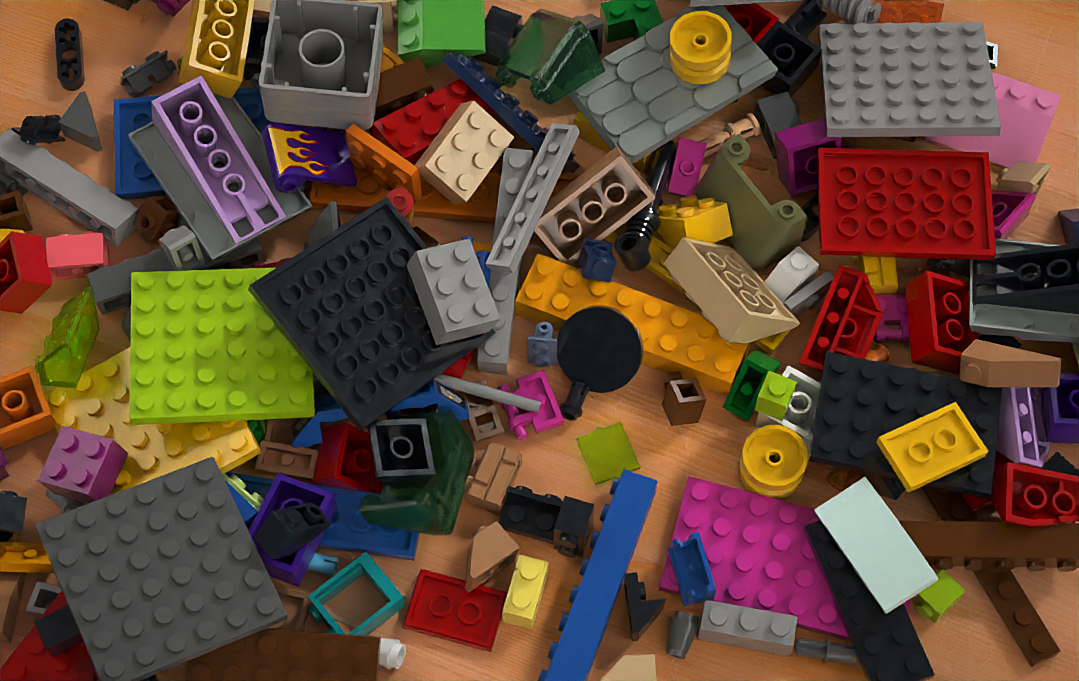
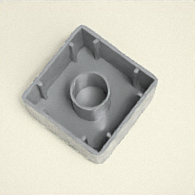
M272 0L259 77V88L266 119L274 123L319 126L347 130L354 123L362 130L370 129L374 121L382 63V6L376 3L343 0Z

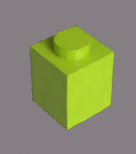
M768 371L759 392L755 410L783 421L792 400L797 381Z
M943 569L937 574L939 580L918 593L913 600L917 612L923 618L930 619L934 624L961 599L965 592Z

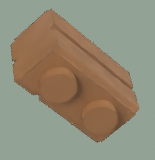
M488 442L485 450L480 449L475 460V466H478L474 476L469 475L464 485L463 491L467 493V503L498 515L501 514L507 498L508 486H513L522 464V454L519 451L504 448L502 445Z

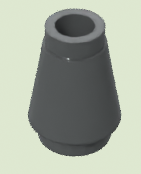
M675 611L674 618H670L668 655L685 659L686 653H688L700 627L698 625L699 617Z

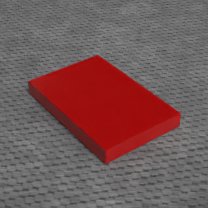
M420 569L402 626L404 629L491 652L508 592L479 585L468 593L465 589V580Z

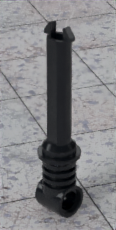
M672 140L657 148L646 179L656 198L627 220L625 232L614 243L617 254L625 268L629 271H639L645 268L651 260L648 248L653 233L659 229L661 223L656 211L676 151V143Z

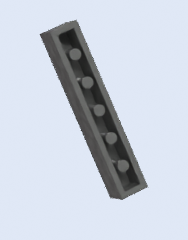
M258 238L213 262L198 242L205 264L195 270L242 269L251 267L256 263H263L265 259ZM162 248L155 249L149 254L137 258H127L123 262L112 266H102L93 272L87 273L96 304L102 315L131 305V272L176 271Z

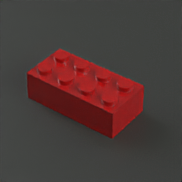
M460 78L373 122L372 137L415 165L460 104L474 100L494 119L495 111Z

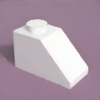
M797 246L778 263L765 281V284L784 304L785 300L815 279L819 264Z

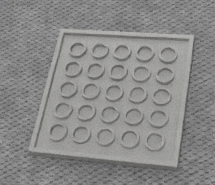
M983 22L819 24L827 137L1000 136L1001 125Z

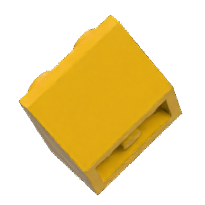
M686 196L681 198L678 204L659 207L657 212L661 221L657 231L672 250L675 249L683 237L715 243L733 235L727 203L717 202L714 198L697 199V196Z

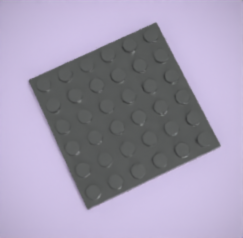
M214 456L35 524L100 681H141L287 620L286 610Z

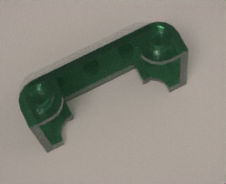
M539 9L529 16L497 64L495 75L502 86L509 88L514 87L517 84L516 80L521 77L530 80L532 83L530 89L537 100H542L552 105L604 73L605 68L588 29L581 21Z
M451 409L391 418L426 419L435 475L424 488L395 489L384 483L380 497L374 493L367 494L360 505V514L369 524L434 536L450 535L454 530L465 491L464 485L474 459V446L471 438Z

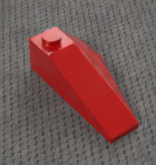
M1007 462L994 471L991 502L1002 521L1006 523L1033 528L1079 521V476Z

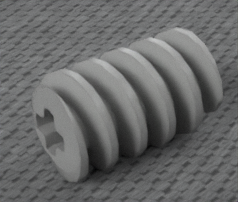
M822 0V6L825 10L832 12L835 16H839L840 19L847 21L848 24H875L882 10L881 2L875 3V0Z

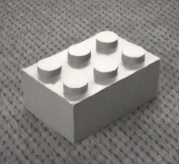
M470 239L418 250L407 263L408 271L436 345L490 332L500 320Z

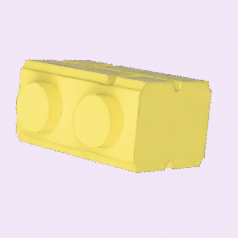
M524 555L518 556L515 567L516 571H514L502 611L503 622L533 629L549 573L548 562Z

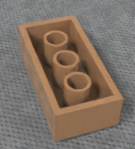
M615 147L548 200L534 231L560 262L571 265L579 258L584 238L602 241L656 197L652 188L622 151Z

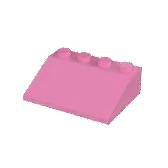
M992 72L1001 125L1000 136H926L925 142L951 151L989 152L990 165L1001 169L1006 167L1010 169L1017 161L1036 163L1061 95Z

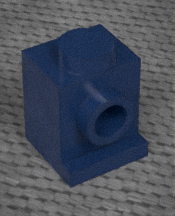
M584 238L577 261L583 278L610 283L616 265L615 257L611 251L612 243Z

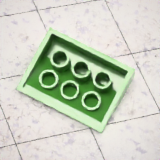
M398 0V56L403 62L421 57L425 68L443 64L442 59L448 52L457 56L461 53L466 57L486 53L484 0Z

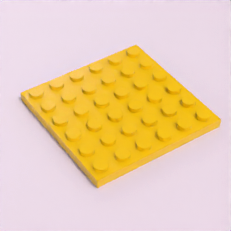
M130 347L46 393L57 423L55 427L58 434L62 426L113 439L128 452L110 495L214 456L221 474H224L262 453L247 420L130 425Z

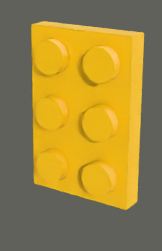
M956 402L878 437L876 441L908 493L986 457L989 452Z

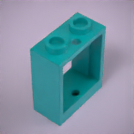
M367 552L363 553L307 596L311 605L308 611L317 623L324 621L329 628L326 633L346 634L323 605L363 574L388 604L348 635L368 636L406 606L403 595Z

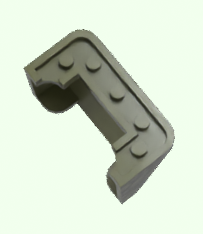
M739 133L723 144L699 181L695 196H697V199L714 198L717 202L727 203L733 235L725 238V240L732 248L738 251L754 271H761L786 257L797 246L800 247L807 215L799 205L790 200H782L773 206L768 203L739 167L750 156V146Z

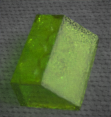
M87 286L63 304L59 315L54 317L52 331L44 340L43 352L37 356L35 361V371L39 373L41 385L77 388L100 331L93 287Z

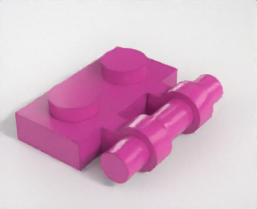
M875 294L883 311L881 321L873 338L875 343H884L885 340H900L901 343H910L906 295ZM884 325H899V329H885Z
M544 370L517 378L516 382L519 390L511 392L508 384H503L497 388L501 391L541 402L538 413L527 410V413L521 415L517 407L500 403L501 408L505 409L509 420L507 423L510 431L515 433L518 441L528 437L525 427L533 424L536 434L564 425V419Z

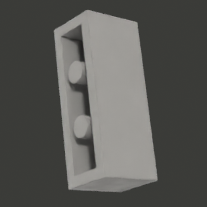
M705 600L698 640L790 656L794 645L798 616Z

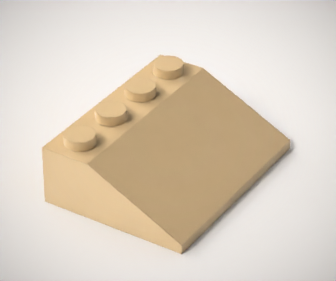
M683 237L663 263L671 272L670 277L683 286L687 291L685 293L686 296L698 304L703 310L702 315L708 321L714 323L719 329L718 334L729 343L738 342L746 344L796 328L800 324L735 248Z

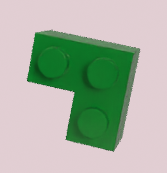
M612 0L600 3V18L603 21V33L607 43L633 37L635 41L644 36L649 30L664 23L655 0Z

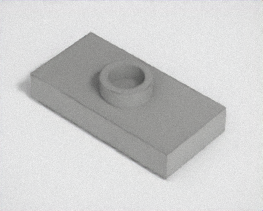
M825 271L785 300L784 305L794 317L807 308L809 310L814 309L821 302L822 297L827 295L834 276L829 271Z

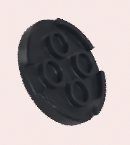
M594 305L577 311L566 320L557 337V359L562 371L569 380L583 383L584 387L588 386L591 392H612L625 386L635 376L643 360V340L638 328L620 310L613 307Z

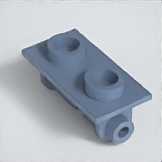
M545 321L538 323L535 327L534 337L528 336V363H533L538 367L557 366V339H552L553 327L550 323Z

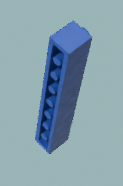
M625 469L620 478H614L610 494L614 495L610 505L605 503L600 521L604 523L601 531L595 530L589 546L593 548L590 559L585 557L579 572V575L583 576L580 586L574 585L569 598V602L573 603L569 614L564 612L558 628V630L562 631L559 642L553 641L548 653V659L552 661L548 671L542 670L538 681H587L624 581L625 573L628 570L657 490V480Z

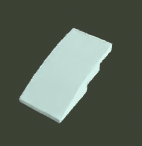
M866 477L814 510L837 546L852 565L854 571L886 614L939 580L919 549Z

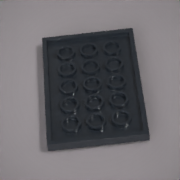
M826 351L808 461L900 480L876 443L878 437L956 402L989 452L986 457L932 481L925 486L989 498L992 493L1002 387H985L960 381L959 378Z

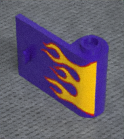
M272 123L263 129L262 138L274 186L278 191L285 193L294 192L302 185L304 180L350 187L357 185L343 133L283 123Z

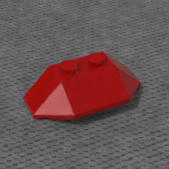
M839 264L799 361L800 365L822 372L826 351L866 359L883 315L867 274Z

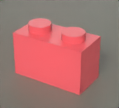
M90 231L81 235L58 234L55 237H46V258L52 280L88 277L87 273L93 272L102 266H109V245L104 234Z

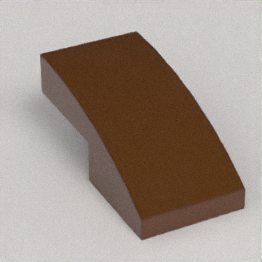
M485 379L474 382L476 384L487 386ZM457 390L459 395L466 398L470 417L467 420L476 442L504 433L496 406L492 400Z

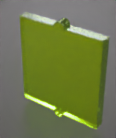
M621 422L603 429L598 427L595 432L576 438L595 485L615 477L620 478L624 469L633 472L641 468Z

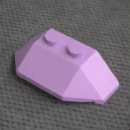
M1002 387L996 450L1016 464L1034 468H1042L1043 461L1050 450L1049 442H1046L1042 394L1039 387Z

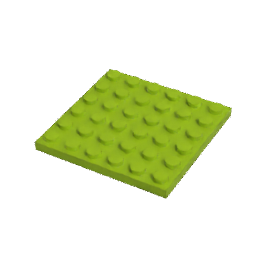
M275 268L131 272L130 425L315 417L312 370L248 291L252 283Z

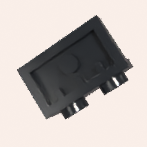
M508 486L507 498L498 523L505 531L554 545V528L563 503L561 498L552 494H545L544 496L535 494L531 489L524 486H516V488Z

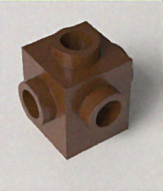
M164 195L147 197L145 202L138 208L137 217L132 225L140 231L141 236L145 239L157 241L169 230L177 228L176 224L180 214L173 203Z

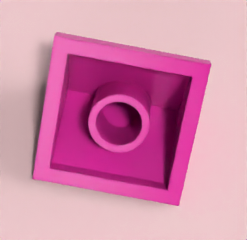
M1003 190L991 191L995 238L1007 239L1025 220L1036 199L1034 193Z

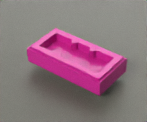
M678 138L667 193L684 197L695 196L706 143Z

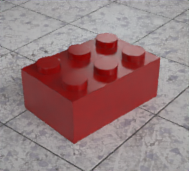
M926 271L905 284L912 363L958 375L960 373L961 354L975 339H978L977 332L971 331L969 325L970 283Z

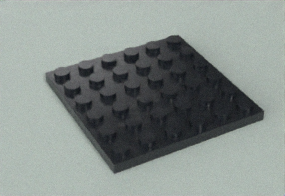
M385 197L258 279L248 288V291L360 432L489 340L496 333L492 328L487 333L436 345L407 268V263L414 253L428 247L388 197Z

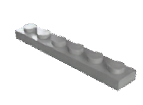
M551 124L485 263L490 270L508 273L515 272L578 138L580 131L576 125Z

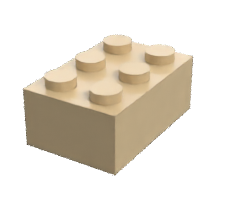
M474 100L462 103L415 166L419 168V174L453 204L464 203L475 192L514 136Z

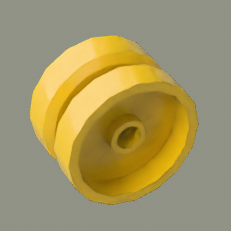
M694 11L680 17L670 31V65L674 73L683 81L692 84H708L720 79L727 72L731 63L732 31L728 23L719 15L709 11Z
M765 425L754 430L745 441L739 462V476L743 485L749 492L779 500L792 495L800 486L808 463L807 447L801 436L792 429L781 425Z

